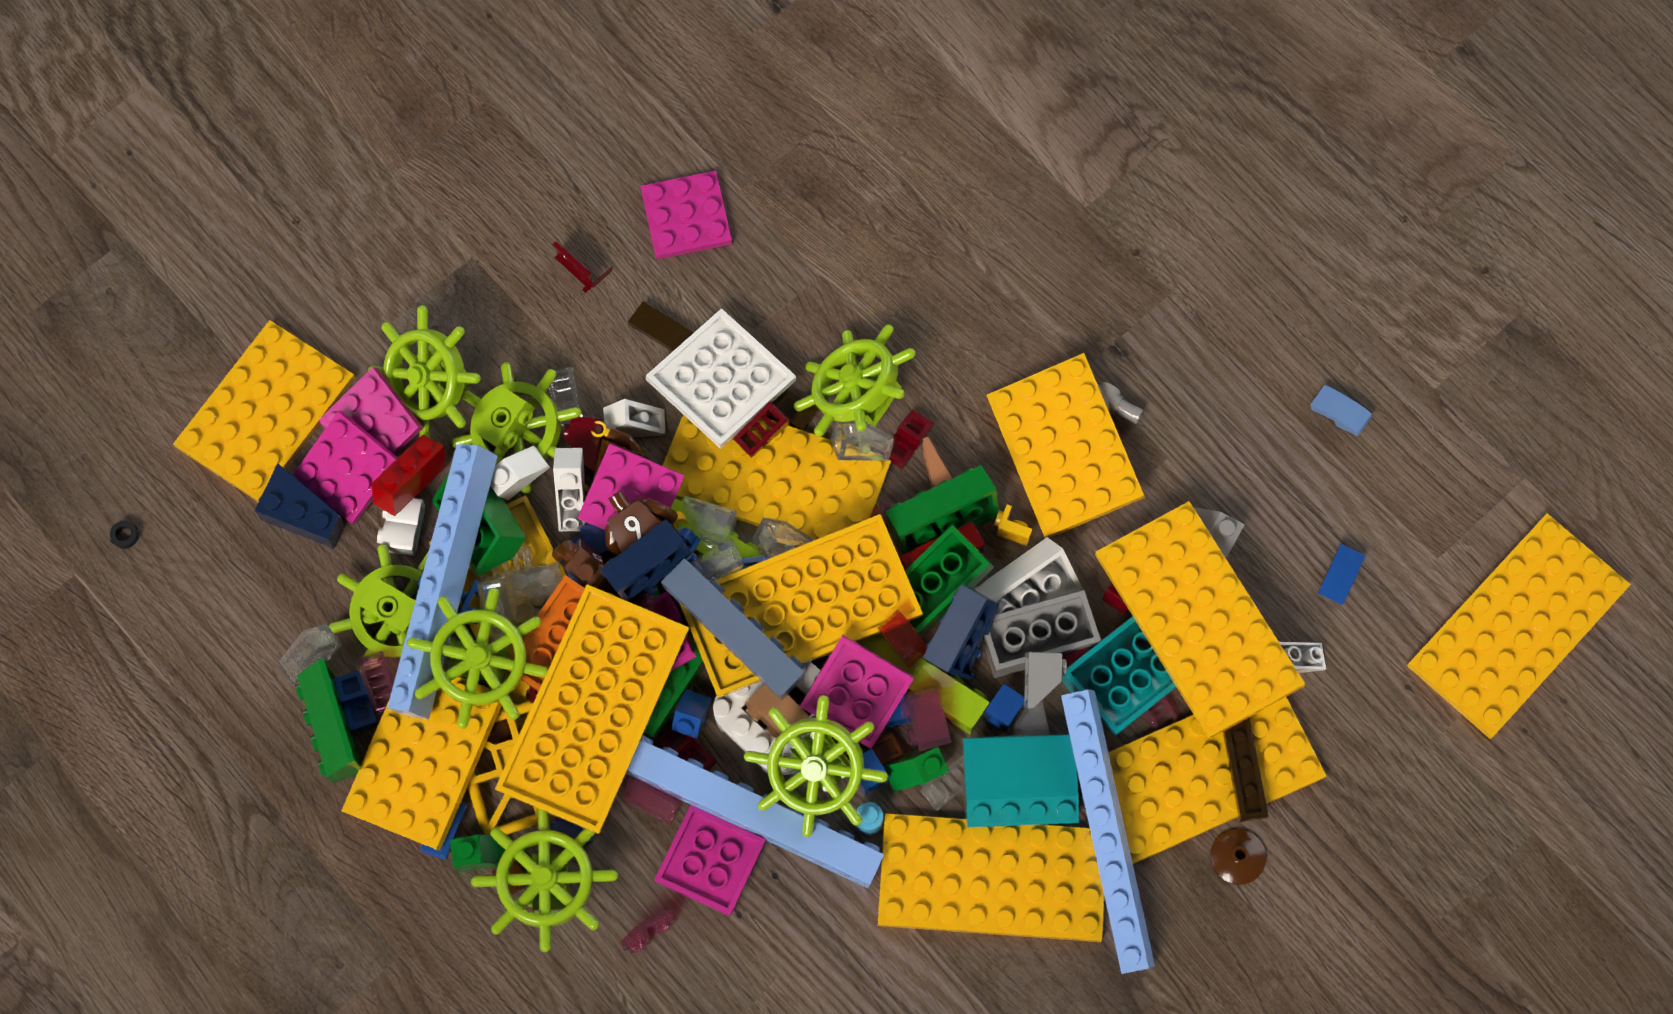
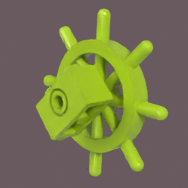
M420 305L417 308V330H411L399 335L391 323L384 322L381 328L392 344L385 356L384 366H371L368 368V371L372 367L378 368L413 415L419 420L423 426V429L419 432V438L423 434L430 438V420L444 417L447 414L458 428L465 427L466 420L457 410L456 405L470 384L479 383L481 377L478 373L466 372L461 355L455 346L464 335V328L457 326L448 337L439 331L428 329V309L424 305ZM418 341V354L415 356L409 347ZM403 358L409 364V368H401ZM402 379H408L409 381L406 388L403 386ZM417 390L419 396V405L411 399L412 396L417 392ZM429 394L437 403L432 408L429 407Z
M885 325L875 340L859 339L853 341L852 332L845 330L842 333L843 345L828 355L821 364L811 361L806 363V370L815 373L812 382V394L796 401L794 409L802 411L816 404L824 416L814 429L815 435L823 436L833 421H851V423L856 424V429L861 432L865 431L866 428L874 429L894 398L902 399L905 392L896 381L898 365L914 358L916 352L914 349L908 348L895 355L890 353L884 345L894 331L892 325ZM876 357L881 359V362L870 366ZM862 358L860 363L857 365L856 359ZM833 379L838 380V382L830 385ZM838 394L832 404L829 403L828 398Z
M505 362L501 365L502 385L490 390L482 399L470 391L463 392L462 399L475 407L471 419V434L453 438L451 445L456 448L457 444L479 445L492 452L487 444L488 441L496 446V449L492 452L497 455L495 465L503 460V456L509 448L514 446L515 454L525 450L524 440L537 447L545 461L550 456L554 458L555 448H557L561 432V421L577 418L581 415V409L578 407L558 411L553 400L546 394V391L557 375L554 369L547 370L536 387L525 382H514L511 364ZM519 395L529 396V399L526 402ZM538 403H540L545 415L532 418L533 411ZM546 426L543 438L531 431V429ZM531 483L521 491L525 494L531 491Z
M380 544L377 550L381 568L368 574L360 583L346 574L338 575V583L354 592L350 603V618L333 622L329 625L328 629L331 633L353 629L359 641L368 648L357 665V670H361L362 673L368 670L377 654L389 658H401L416 601L412 597L418 589L417 584L424 571L428 552L419 567L415 569L405 565H392L388 546ZM395 577L410 579L403 592L397 589ZM385 621L375 638H373L365 625ZM391 631L397 634L399 646L384 645ZM450 637L449 645L454 646L455 640Z
M496 587L489 589L484 610H470L457 614L446 596H440L437 603L448 621L439 629L433 642L413 637L407 640L409 648L430 653V665L434 675V679L416 689L415 697L423 699L441 688L449 697L461 703L457 726L461 729L468 726L472 706L490 705L498 701L510 719H518L520 713L509 697V694L518 686L523 674L545 678L549 670L544 666L526 663V649L522 639L523 636L541 625V619L535 616L520 626L515 627L508 619L495 613L499 598V590ZM481 623L477 640L472 638L465 625ZM492 625L505 633V635L487 645ZM456 632L461 641L455 640L454 646L445 645L449 637ZM510 644L514 648L515 660L508 659L510 653L505 651V648ZM442 655L451 657L448 670L445 672L442 665ZM507 670H510V671H511V674L509 675V677H508V678L506 679V681L504 682L505 676H506V671H507ZM457 677L466 679L465 691L456 687L451 681ZM478 683L487 684L492 689L489 692L476 693Z
M821 695L818 698L816 718L802 719L791 725L778 708H771L769 716L781 730V733L774 741L769 754L755 751H746L744 753L745 761L767 765L769 781L774 790L758 802V809L765 811L781 799L792 809L804 813L802 826L804 837L812 836L815 815L831 813L840 808L853 825H860L862 817L850 803V800L857 792L862 779L876 782H885L888 779V775L884 771L864 768V758L858 742L874 730L873 723L865 722L850 733L842 725L827 719L829 698L826 695ZM831 737L835 738L838 743L836 744ZM788 742L792 745L790 748L792 757L782 756V752ZM845 751L847 752L850 761H849L848 758L845 756V754H844ZM781 767L801 771L785 781ZM845 777H850L847 786L841 791L837 783ZM808 780L806 798L793 791ZM818 788H821L824 793L828 791L832 798L817 800Z
M538 809V831L527 833L514 842L501 829L495 827L491 830L492 838L505 849V852L498 863L496 875L474 876L471 879V884L473 887L496 886L499 898L507 909L492 925L491 931L493 934H500L515 918L526 925L539 928L540 950L546 953L551 949V927L565 924L577 916L589 929H598V920L584 907L590 898L593 882L615 881L618 878V873L615 870H592L590 860L582 847L595 832L584 828L573 839L564 833L550 830L549 813ZM550 844H555L565 849L562 853H550ZM538 845L539 854H532V858L524 852L526 849ZM574 856L578 861L580 871L568 872V862ZM515 860L527 869V874H510ZM569 883H580L579 890L573 898L569 894ZM530 885L514 901L509 886ZM528 905V907H532L534 913L528 912L524 908Z

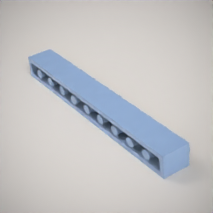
M456 445L387 709L409 717L429 719L436 691L423 699L415 697L416 689L434 679V675L430 665V653L409 648L407 640L413 637L433 642L439 629L448 621L437 603L440 596H446L457 612L493 476L497 455L479 445ZM450 637L445 645H449ZM442 655V665L444 664L445 657H446V656H443V655Z
M1087 689L1061 695L1121 974L1155 967L1096 694L1095 691Z
M642 736L626 775L760 836L772 844L865 888H869L884 854L879 852L880 848L869 842H865L863 845L854 840V835L844 830H839V833L829 829L827 822L815 818L812 836L804 837L802 834L804 813L796 811L791 807L787 809L778 805L779 801L767 810L761 811L758 809L757 804L767 794L761 797L753 793L754 789L751 786L742 782L736 785L728 781L729 777L716 770L713 773L702 769L704 765L690 758L688 761L677 757L678 753L668 747L660 749L652 745L653 741Z

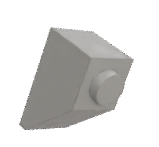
M1025 653L1024 708H1034L1062 681V676H1066L1067 662L1066 659H1062V653Z

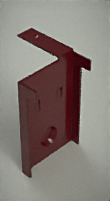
M555 241L552 244L557 251V255L554 258L585 286L582 289L584 293L592 287L594 288L612 272V267H610L592 283L591 273L558 242Z

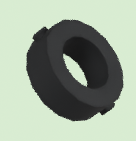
M128 521L117 522L110 530L111 543L121 549L132 547L136 544L139 537L137 526ZM122 529H130V538L125 541L118 540V533Z

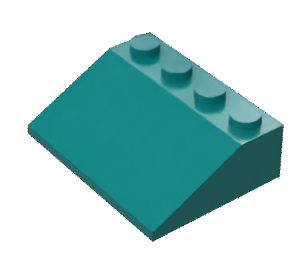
M1131 617L1070 665L1066 670V676H1062L1061 681L1071 693L1087 689L1095 691L1101 722L1115 735H1118L1176 688L1134 617Z
M1069 734L963 738L964 797L967 827L1079 823L1077 767Z

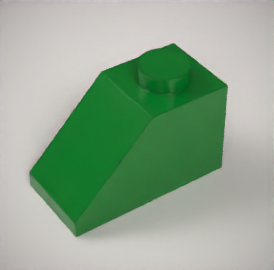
M932 742L883 765L889 776V783L893 791L925 784L949 772L938 746Z
M475 835L450 839L453 867L457 873L497 867L501 856L505 852V849L491 835Z

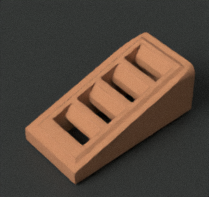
M924 438L922 451L932 489L942 481L953 478L930 438Z

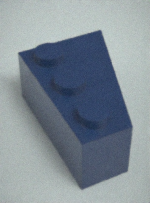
M277 463L255 508L256 514L261 521L334 549L345 526L340 515Z
M666 519L652 527L650 532L641 539L631 543L628 549L620 555L610 559L600 571L623 600L638 606L647 594L652 597L657 592L655 586L664 576H667L684 558L687 559L692 552Z
M961 584L959 590L952 597V603L947 613L940 619L937 632L928 642L923 658L948 673L973 681L975 673L971 670L976 657L981 658L983 650L979 647L983 635H989L999 603Z

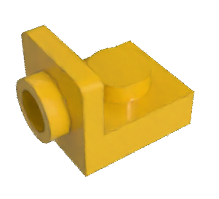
M1007 504L1004 512L999 510L994 523L998 527L997 536L1027 546L1032 528H1029L1026 523L1019 520L1009 521L1012 506Z

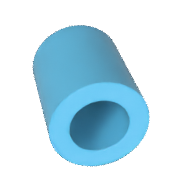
M867 802L860 805L857 812L862 817V823L855 827L860 834L873 836L882 828L883 812L875 803Z

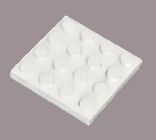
M721 308L646 375V380L721 449L770 401L773 402L796 381V375Z

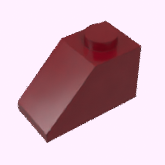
M579 416L571 419L570 424L565 425L564 439L567 440L569 448L583 449L584 469L593 478L604 436L595 437L591 431L601 434L604 428L601 424L595 422L601 421L604 423L603 419Z

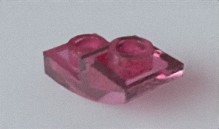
M671 909L650 917L631 930L621 941L623 950H629L630 953L645 950L646 944L651 943L648 932L654 931V934H660L669 931L670 926L675 924Z

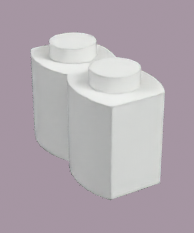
M412 499L396 516L383 510V518H386L384 527H380L378 530L377 543L386 544L390 553L415 556L425 513L424 501L422 499Z

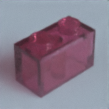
M930 686L905 693L903 696L904 702H900L903 718L909 719L911 728L906 730L910 745L915 744V747L922 751L951 743L939 690L935 686Z

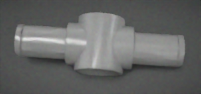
M1100 382L1098 387L1109 413L1113 416L1117 414L1137 424L1143 409L1124 401L1123 397L1120 396L1121 392L1112 384Z

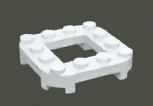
M811 661L803 664L804 668L802 671H804L805 677L795 686L804 695L807 694L820 672ZM760 681L721 698L716 696L713 711L718 728L722 732L724 731L745 752L755 751L769 754L775 740L742 710L746 706L744 702L763 682ZM811 714L809 718H816V716ZM790 742L786 744L782 756L792 757L790 749L792 745ZM759 764L762 770L768 774L767 765ZM781 767L783 775L794 774L799 771L798 769Z

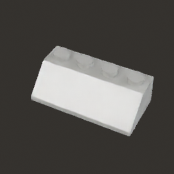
M1048 537L974 588V590L999 603L996 615L1075 593L1083 589L1063 548Z

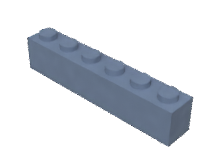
M684 558L661 581L663 588L780 700H783L805 677L804 671H802L804 665L793 655L789 658L782 651L784 646L775 637L772 636L769 639L762 632L764 627L755 618L752 617L749 620L742 613L745 609L735 599L729 601L722 594L725 590L715 580L709 582L703 576L705 571L695 561L689 563Z

